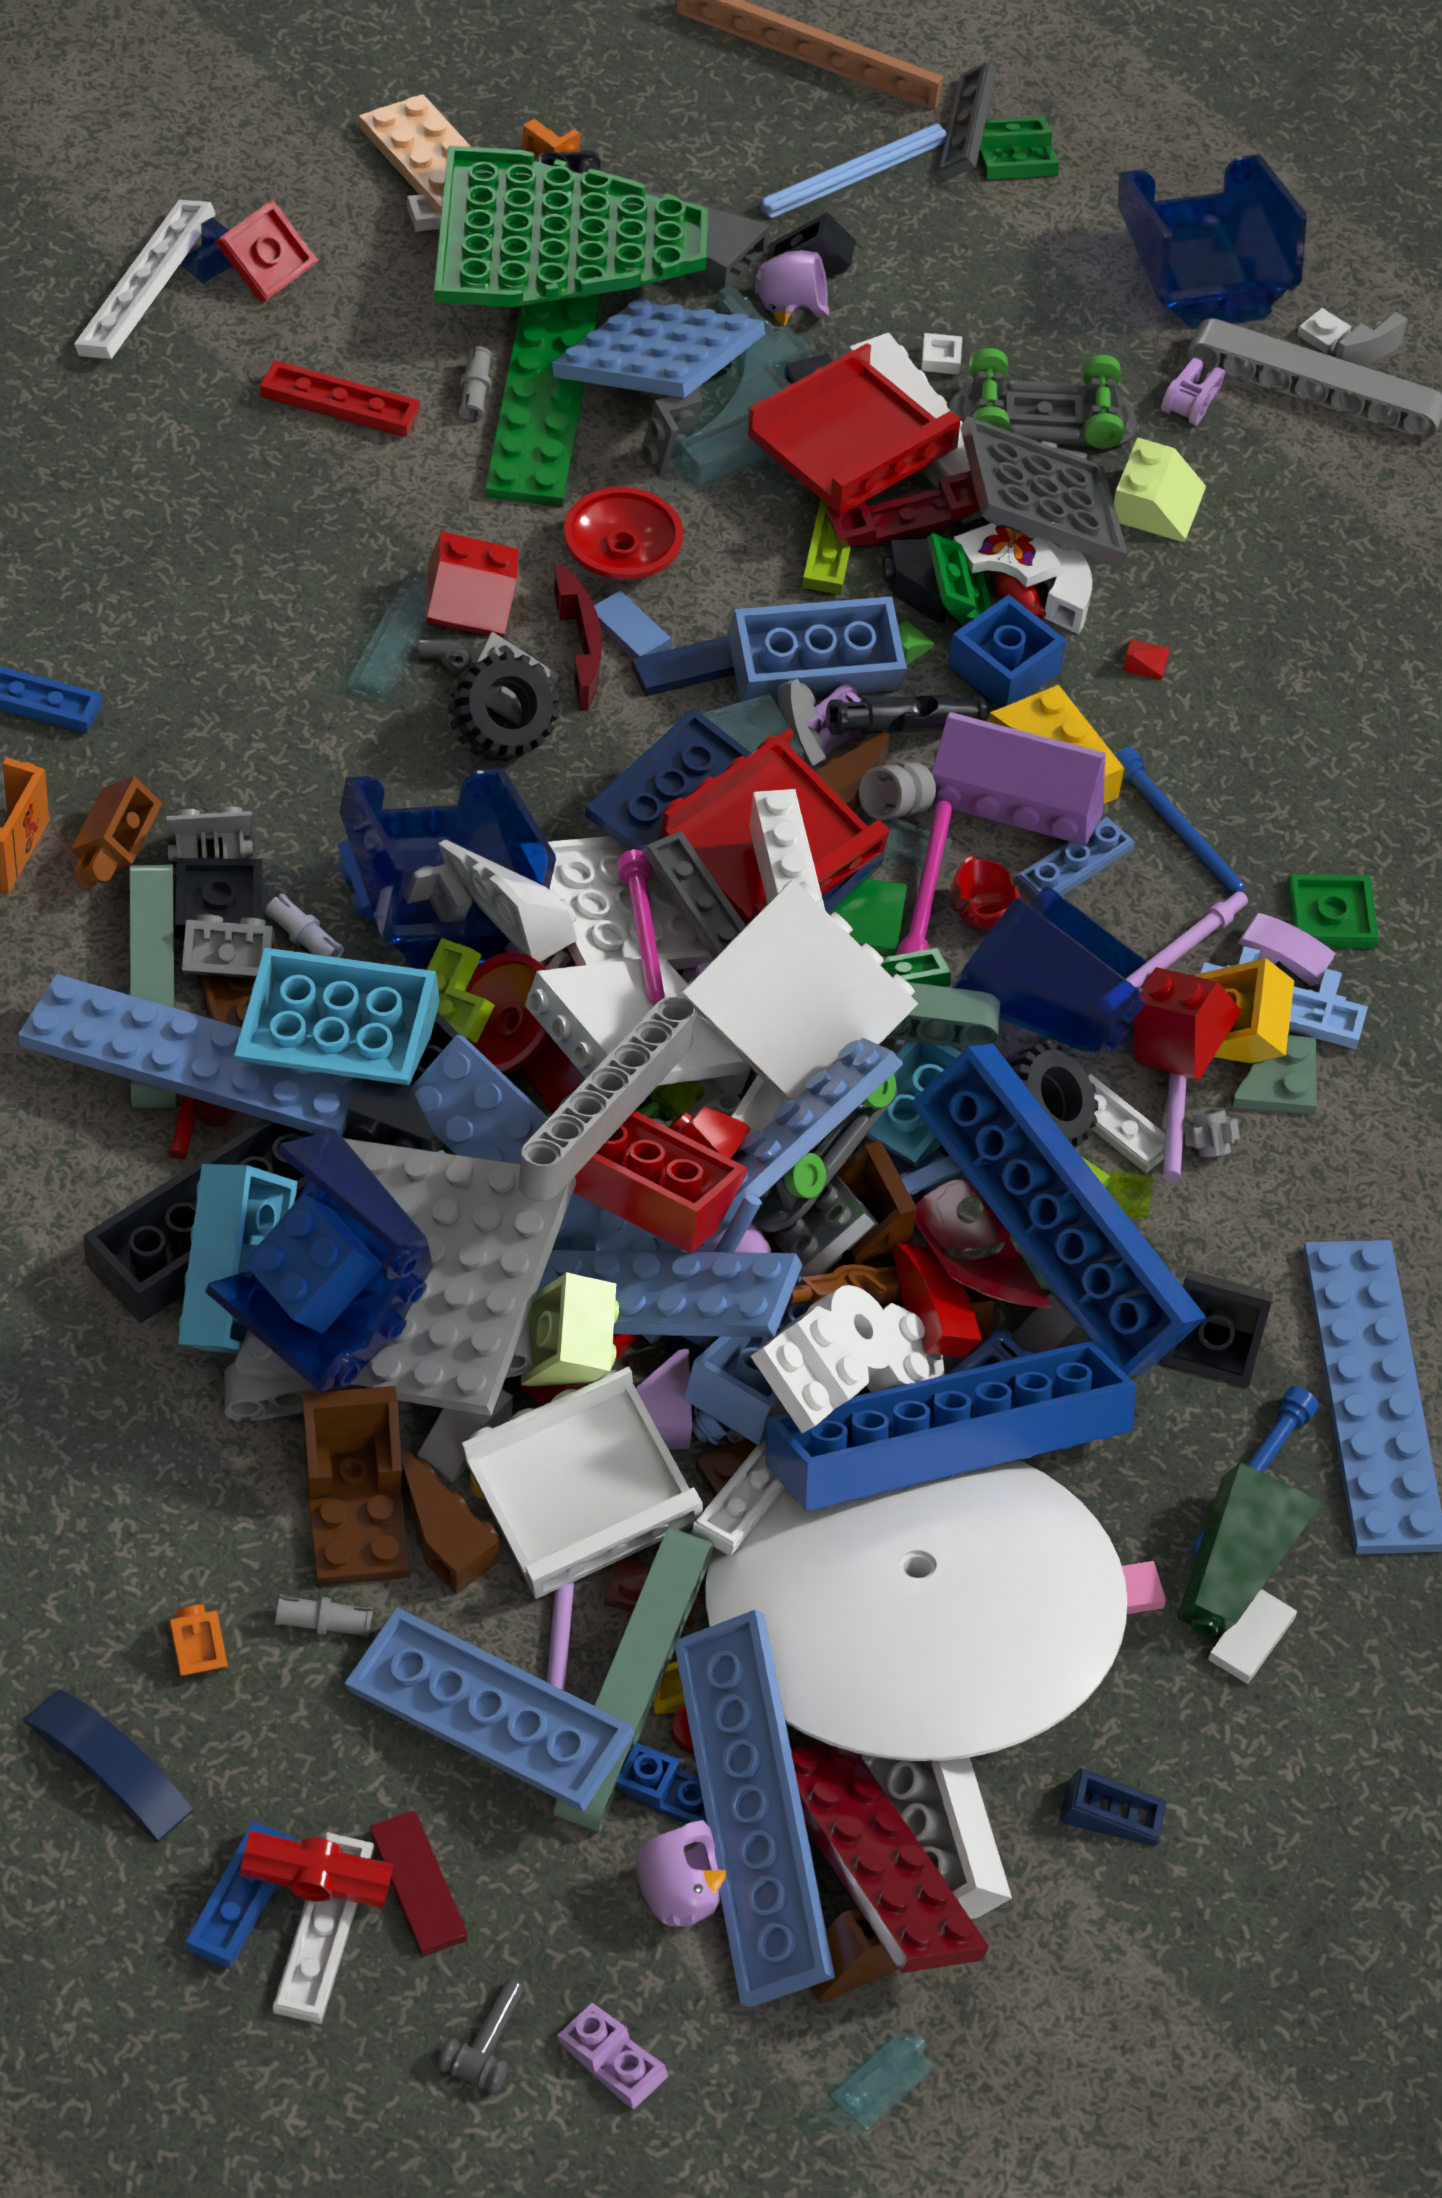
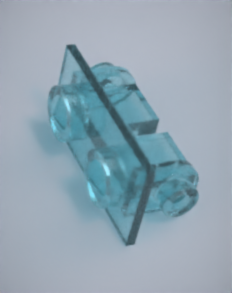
M899 2032L839 2087L830 2098L865 2132L868 2131L935 2068V2065L923 2055V2051L927 2048L925 2041L917 2033L907 2036Z

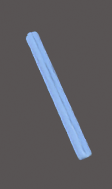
M933 124L766 196L761 200L760 209L768 219L777 217L943 145L946 140V131L942 129L940 124Z

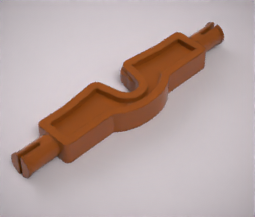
M844 1265L838 1267L830 1274L802 1277L799 1286H794L787 1306L806 1303L810 1307L816 1301L845 1285L861 1288L879 1304L903 1298L896 1266L872 1268L864 1265Z

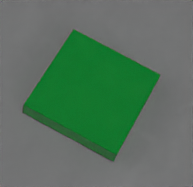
M1288 875L1287 887L1292 926L1311 935L1327 947H1378L1379 935L1370 876Z

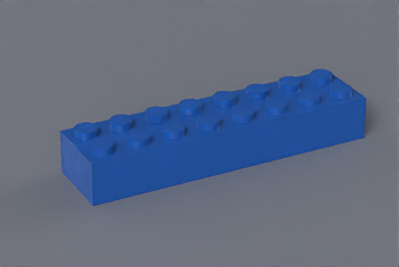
M994 1044L968 1046L910 1103L1092 1341L1128 1377L1141 1375L1149 1371L1207 1318Z
M1092 1341L854 1396L849 1401L835 1408L820 1423L803 1434L788 1412L767 1417L765 1465L805 1511L821 1510L829 1505L854 1499H865L870 1495L894 1489H906L915 1484L935 1479H947L955 1474L976 1469H988L996 1464L1017 1459H1028L1037 1454L1057 1449H1069L1074 1445L1098 1439L1105 1440L1112 1438L1114 1435L1133 1431L1136 1384Z

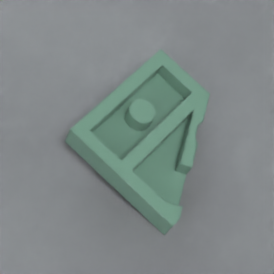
M1288 1035L1286 1056L1255 1062L1234 1094L1233 1107L1314 1115L1317 1108L1316 1038Z

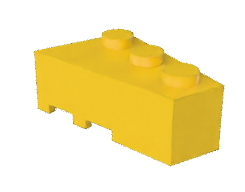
M1059 685L990 712L988 721L990 723L1104 752L1103 804L1119 797L1124 767Z

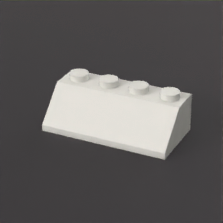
M861 1755L970 1919L979 1918L1012 1898L970 1757L944 1761H907Z

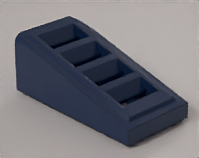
M1080 1767L1067 1783L1059 1821L1074 1827L1156 1846L1160 1840L1167 1801ZM1085 1794L1090 1795L1088 1804L1083 1802ZM1102 1798L1109 1800L1107 1811L1100 1809ZM1121 1803L1129 1805L1126 1819L1119 1816ZM1139 1808L1148 1809L1145 1826L1137 1823Z

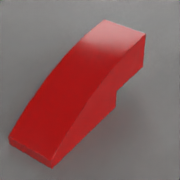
M895 1243L892 1246V1252L905 1310L916 1314L924 1324L925 1335L922 1340L925 1354L965 1358L982 1338L964 1287L960 1282L948 1275L931 1247Z

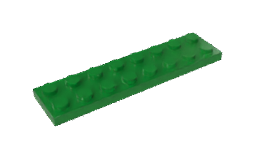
M602 293L521 306L485 488V497L563 507L586 382L554 377L552 362L566 353L568 348L575 346L585 339L588 333L595 331Z

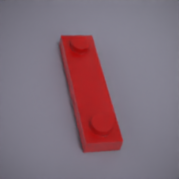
M273 360L260 385V397L407 437L420 411V400Z

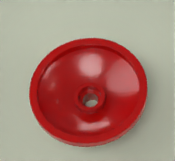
M609 487L587 494L572 506L565 519L564 540L574 560L588 571L615 580H636L655 575L674 562L682 547L683 526L674 508L661 497L638 488Z
M504 953L480 963L476 967L465 992L482 997L495 1005L477 1044L470 1043L503 1075L512 1073L527 1064L542 1049L550 1036L525 1007L536 972L548 969L536 959L521 953Z

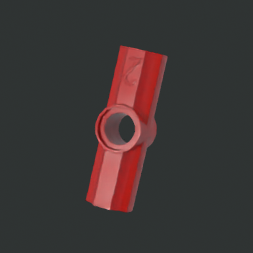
M250 1831L239 1876L287 1886L295 1896L307 1901L326 1902L334 1897L383 1909L394 1864L343 1853V1849L338 1844L323 1838H306L301 1842Z

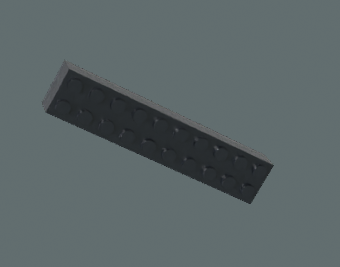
M438 1012L429 1042L409 1084L411 1087L456 1035H460ZM263 1119L84 1234L86 1266L141 1324L185 1295V1274L189 1266L192 1243L191 1229L195 1220L197 1184L200 1180L202 1164L247 1165L297 1181L296 1202L303 1193L325 1137ZM346 1129L342 1138L356 1140L354 1137L347 1135Z

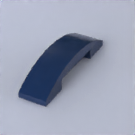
M59 1689L24 1719V1722L54 1750L59 1752L62 1749L124 1805V1813L158 1843L193 1812L192 1806L141 1749L102 1715L71 1694Z

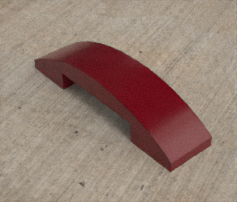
M970 470L940 478L939 488L869 507H867L864 501L841 515L832 508H827V516L840 545L867 546L891 543V540H907L937 531L978 512L980 507Z
M563 565L554 566L553 593L559 620L576 619L583 655L574 657L573 682L580 711H586L594 700L599 684L602 652L601 627L597 611L585 588Z

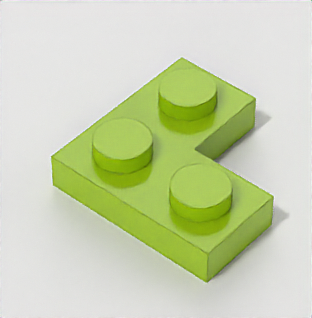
M441 938L427 968L429 971H436L440 1000L437 1012L460 1035H463L468 1041L477 1044L495 1006L482 997L465 992L482 955L471 948Z

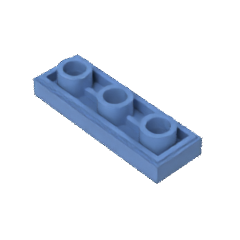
M1105 817L1098 822L1086 845L1068 841L1019 873L1016 877V883L1039 905L1045 908L1133 850L1135 841L1113 821Z

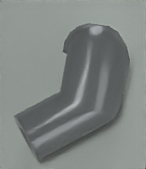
M419 639L418 659L438 660L451 673L461 675L472 666V657L457 641Z

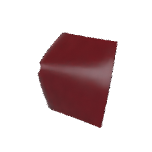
M969 1179L946 1182L922 1197L915 1205L917 1208L915 1223L951 1278L978 1292L1002 1301L1026 1306L1053 1308V1305L1028 1267L1018 1243ZM970 1196L978 1198L983 1206L979 1219L972 1223L960 1221L956 1212L960 1201ZM1004 1243L1003 1248L998 1253L974 1260L961 1259L946 1253L947 1248L951 1246L957 1247L962 1252Z

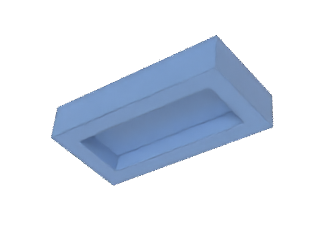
M621 591L594 605L601 629L632 659L662 652L671 647V638Z

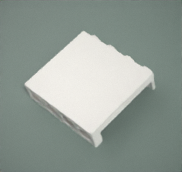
M794 879L787 882L768 905L678 994L680 998L686 999L694 1005L695 1013L785 1102L799 1097L806 1090V1083L812 1076L822 1070L827 1071L838 1061L839 1052L847 1044L855 1040L859 1041L863 1037L879 1045L919 1004L911 997L915 993L911 985L898 974H895L892 978L880 966L884 960L878 952L867 943L860 946L849 935L853 930L851 926L836 912L829 915L818 904L821 897L809 884L804 881L798 884Z
M658 956L665 998L679 997L678 994L688 984L664 956ZM641 959L537 971L528 993L525 1007L583 1076L587 1078L656 1004H652L648 1000ZM695 1013L692 1046L689 1052L658 1085L712 1078L727 1096L738 1095L743 1091L751 1067Z
M626 1367L618 1372L611 1370L593 1383L578 1390H565L556 1395L552 1402L535 1410L533 1408L521 1410L512 1416L510 1421L495 1428H482L474 1432L467 1441L462 1442L465 1463L535 1599L662 1541L669 1527L679 1531L692 1527L703 1513L702 1501L694 1487L689 1489L633 1385L630 1367Z

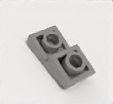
M1395 312L1384 322L1379 321L1372 329L1361 323L1352 332H1346L1338 339L1334 347L1335 358L1363 366L1384 357L1401 345L1408 319Z
M794 679L778 686L779 714L783 731L785 732L790 728L794 732L790 747L811 767L826 758L821 750L823 743L820 736L812 727H808L805 723L816 716L818 712L813 706L815 698L810 689L804 683L800 684L798 679Z

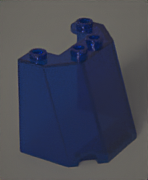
M1261 154L1240 156L1232 160L1224 172L1223 192L1155 201V181L1150 173L1145 170L1119 172L1118 208L1156 297L1164 306L1177 314L1191 329H1198L1200 323L1205 319H1217L1230 324L1265 320L1273 311L1271 306L1287 290L1293 291L1302 282L1307 213Z
M484 769L470 774L461 785L457 805L382 809L385 791L378 779L371 776L346 777L339 813L382 937L390 945L393 944L414 968H427L441 938L466 946L480 953L482 956L478 964L496 955L506 953L503 948L511 941L473 900L465 921L441 922L429 899L408 904L404 898V893L414 872L425 866L436 867L444 865L438 843L444 840L450 841L550 889L556 863V854L504 769Z
M1045 886L1030 906L1020 898L1012 901L960 973L963 976L953 988L992 994L1000 1002L999 1019L1097 1056L1105 1050L1113 1052L1116 1047L1119 1048L1134 1029L1130 1023L1138 1015L1146 1002L1140 998L1144 990L1139 986L1136 988L1126 978L1148 961L1053 888Z
M335 1130L282 1143L278 1154L308 1179L298 1199L302 1194H305L332 1208L382 1263V1268L324 1334L294 1321L250 1270L210 1282L205 1290L213 1300L319 1392L349 1385L381 1350L403 1332L407 1325L405 1317L411 1306L424 1294L427 1288L425 1281L433 1268L427 1237L344 1138Z

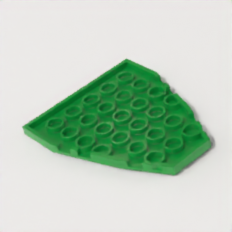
M448 146L434 302L452 305L468 304L489 307H515L626 290L706 269L708 209L694 203L683 202L679 197L668 193L661 199L645 193L646 185L594 169L589 168L587 173L583 172L582 174L572 172L567 168V162L556 159L553 166L535 162L534 153L524 150Z

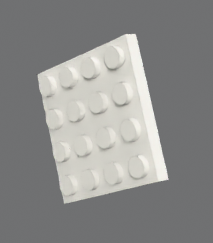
M610 836L525 844L521 854L533 881L547 887L558 900L565 899L575 913L576 921L573 922L577 941L568 945L567 948L576 966L641 959L630 889L619 879L617 868L618 858L628 850ZM652 870V876L646 884L658 956H664L675 970L696 968L699 964L714 960L657 874Z

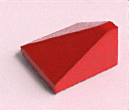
M1131 639L1123 671L1162 680L1170 648Z

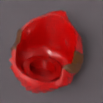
M967 856L958 868L951 884L950 900L953 910L958 911L961 919L975 929H984L985 931L1004 929L1008 923L1012 922L1014 914L1018 912L1022 904L1019 893L1020 888L1014 885L1011 873L996 862Z

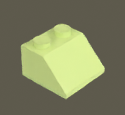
M1137 438L1115 493L1114 506L1119 523L1185 542L1206 485L1175 448Z
M565 1273L536 1292L527 1317L531 1329L532 1367L525 1374H521V1385L592 1383L611 1371L616 1358V1346L612 1343L613 1327L619 1314V1303L615 1300V1283Z

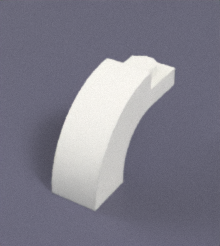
M1044 539L1062 564L1061 575L1044 581L1050 590L1045 608V619L1079 634L1086 621L1092 591V576L1089 565L1081 552L1073 549L1064 550L1054 542Z

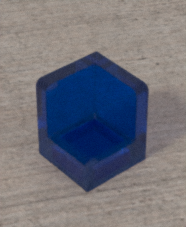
M213 217L201 223V247L187 254L180 265L203 284L232 267V264L215 243L229 230Z

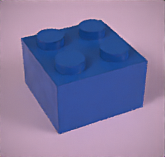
M1008 594L953 634L948 667L998 707L1002 708L1026 698L1061 672L1067 640Z
M302 1194L243 1262L294 1321L322 1334L383 1267L382 1263L332 1208L305 1194Z

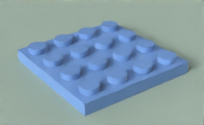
M645 299L634 300L617 315L610 317L605 324L597 330L588 333L585 339L575 346L568 348L566 353L552 362L553 375L556 378L685 398L765 335L764 320L751 319L745 314L724 315L717 314L712 309L690 310L684 309L679 304L663 306L651 304L649 300Z

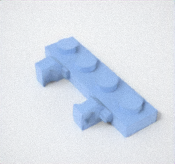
M1244 946L1239 964L1258 960L1260 950ZM1204 962L1201 973L1225 967ZM1325 969L1319 992L1298 987L1293 988L1289 1031L1356 1049L1368 1006L1346 1001V997L1336 995L1342 973Z

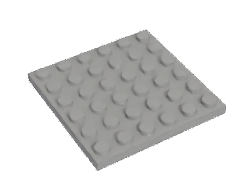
M325 1136L302 1194L332 1208L382 1263L383 1267L324 1334L294 1321L268 1290L264 1288L234 1366L240 1374L339 1391L396 1386L397 1400L491 1416L577 1182L575 1177L554 1198L536 1201L527 1198L519 1190L520 1164Z

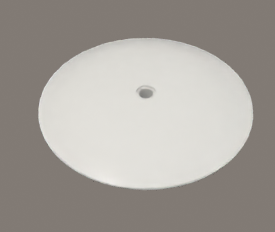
M1018 1459L996 1464L988 1469H976L955 1474L947 1479H935L915 1484L906 1489H894L870 1495L865 1499H854L829 1505L821 1510L805 1511L785 1488L732 1556L715 1547L713 1548L705 1585L706 1611L710 1627L754 1609L764 1614L785 1723L808 1736L835 1747L874 1757L907 1761H944L987 1754L1022 1743L1053 1727L1082 1705L1101 1684L1113 1665L1121 1646L1127 1616V1592L1124 1573L1115 1548L1099 1521L1064 1486L1045 1473Z

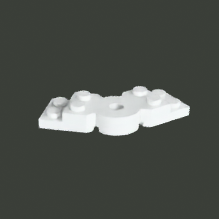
M852 1285L842 1286L813 1303L805 1314L790 1322L774 1338H771L751 1355V1358L802 1434L815 1427L835 1408L849 1401L866 1385L871 1392H876L945 1375L943 1356L925 1354L922 1340L925 1335V1327L916 1314L893 1303L882 1308L870 1294Z

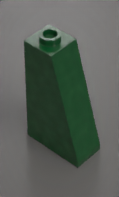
M1242 1462L1238 1463L1221 1478L1176 1619L1189 1624L1193 1631L1204 1636L1219 1637L1233 1627L1315 1515L1321 1501Z

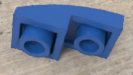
M635 1742L618 1777L617 1787L648 1808L686 1824L701 1820L707 1824L699 1776L679 1769V1759Z

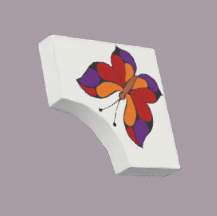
M991 523L954 537V542L962 544L967 567L972 573L986 570L1004 572L1017 578L1025 587L1061 575L1062 564L1043 538L1028 537L1018 529L1007 525H994Z

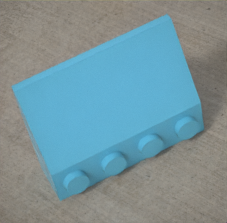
M264 948L234 1054L235 1061L409 1085L431 1037L440 1002L436 971Z

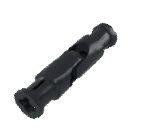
M972 694L968 698L954 699L950 695L865 697L860 702H843L841 699H831L826 708V724L832 735H842L845 731H861L863 734H881L884 731L887 734L895 732H943L947 716L950 712L986 721L987 705L984 697L977 694Z

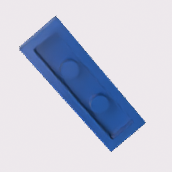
M0 666V710L88 734L102 705L101 693Z
M254 1820L186 1940V1951L230 1970L277 1886L274 1883L239 1876L249 1832L253 1831L297 1842V1839Z

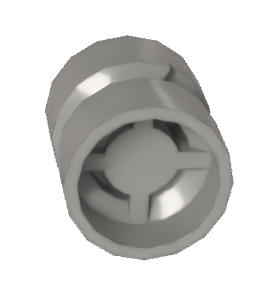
M905 762L896 765L874 767L863 775L859 785V799L862 807L868 815L879 820L919 815L926 812L933 804L936 795V784L933 775L926 766L919 762Z

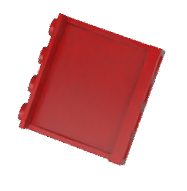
M869 343L847 352L841 358L818 368L803 379L787 385L783 390L765 400L758 401L749 410L748 437L839 515L958 448L961 419L952 411L935 418L870 364L871 345Z
M790 728L777 737L775 735L769 736L759 745L755 752L746 758L744 756L736 758L724 773L715 779L713 777L706 778L698 785L694 793L685 799H675L663 812L664 818L660 836L665 838L676 832H683L746 926L768 905L749 829L753 792L795 789L821 895H824L883 854L890 830L880 820L867 826L790 747L794 734Z

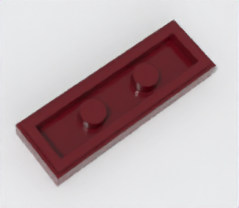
M413 1810L370 1825V1835L381 1862L394 1864L390 1883L421 1957L467 1942L468 1933L416 1811Z

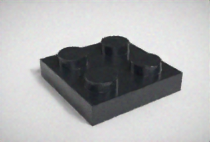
M177 858L175 935H185L186 920L197 921L198 915L220 916L223 918V923L240 924L241 918L261 919L262 859Z

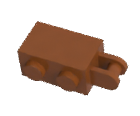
M135 776L101 789L71 848V851L80 858L74 870V878L82 888L87 889L93 887L97 882L104 883L109 881L114 871L132 865L160 810L162 802Z

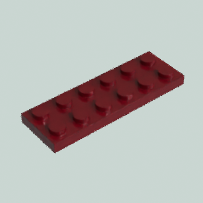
M829 1744L790 1748L805 1826L900 1972L908 1973L983 1961L989 1945L860 1754Z

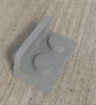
M198 915L197 921L186 920L182 962L183 974L256 979L264 948L272 949V943H274L275 933L273 927L265 926L266 921L257 918H241L240 924L223 923V918L215 915Z

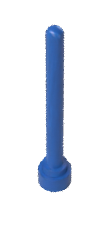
M1126 747L1117 752L1115 757L1124 767L1122 780L1127 784L1132 783L1232 895L1236 892L1243 893L1245 889L1244 883L1144 773V760L1133 747Z
M1291 1386L1287 1389L1278 1404L1280 1408L1278 1411L1279 1419L1247 1464L1248 1466L1264 1473L1295 1427H1300L1302 1424L1310 1422L1319 1408V1403L1314 1395L1306 1389L1298 1386ZM1205 1528L1192 1546V1553L1195 1557L1197 1556Z

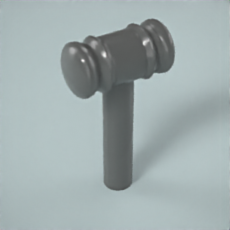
M513 1979L506 1981L472 2047H469L467 2043L460 2045L455 2038L446 2042L438 2058V2069L441 2072L449 2071L452 2077L457 2076L477 2085L478 2088L486 2087L488 2092L492 2094L501 2088L507 2076L508 2064L505 2060H496L495 2056L490 2054L524 1991L521 1983Z

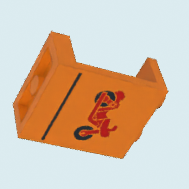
M6 757L2 764L7 815H9V818L4 827H0V892L9 894L49 823L45 769L29 762H20Z

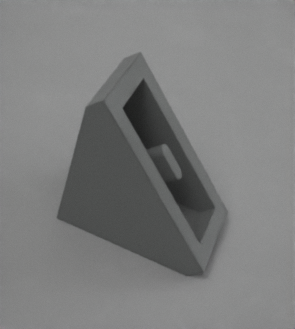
M1053 1294L1047 1296L1053 1308L1037 1307L1012 1334V1340L1024 1352L1031 1351L1033 1354L1092 1341L1059 1296Z

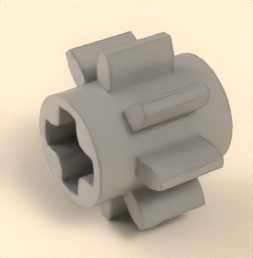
M1209 1108L1193 1112L1194 1122H1189V1125L1184 1126L1186 1146L1198 1148L1199 1157H1215L1231 1152L1230 1143H1235L1234 1140L1240 1139L1237 1118L1229 1119L1224 1108Z

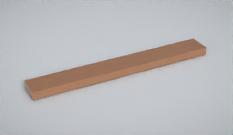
M676 0V13L928 109H936L940 103L944 76L743 0Z

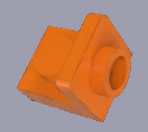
M532 119L523 125L522 150L534 153V161H536L538 155L545 152L580 151L581 133L573 129L559 137L552 130L546 128L537 120Z
M204 1604L177 1609V1618L170 1619L167 1622L168 1631H171L179 1677L227 1667L228 1664L217 1610L205 1612Z

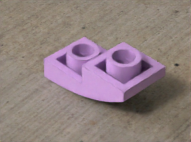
M1258 913L1252 919L1238 941L1243 947L1260 950L1258 959L1267 958L1274 965L1280 961L1310 987L1321 979L1325 969H1327L1336 954L1326 945L1299 928Z
M593 2003L557 2035L559 2042L579 2062L633 2110L668 2077L666 2067L662 2062L631 2041L627 2028Z

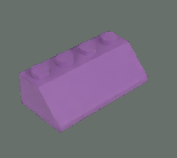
M952 712L947 716L932 771L936 784L934 805H937L940 801H947L951 804L952 809L1074 843L1087 844L1103 815L1104 752Z

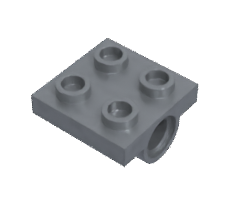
M835 1175L821 1192L813 1206L800 1220L781 1231L772 1232L771 1235L783 1253L797 1254L802 1263L799 1275L806 1277L822 1275L842 1257L841 1254L844 1251H849L879 1223L852 1193L849 1187Z

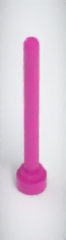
M940 801L936 805L909 936H906L898 944L896 955L930 949L925 937L952 813V806L947 801Z
M629 850L620 855L617 860L618 875L621 882L630 889L647 997L652 1004H657L665 998L646 888V884L652 876V867L643 855L644 851Z

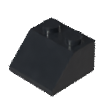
M1187 1269L1183 1288L1207 1318L1163 1357L1162 1363L1249 1387L1270 1311L1273 1293Z

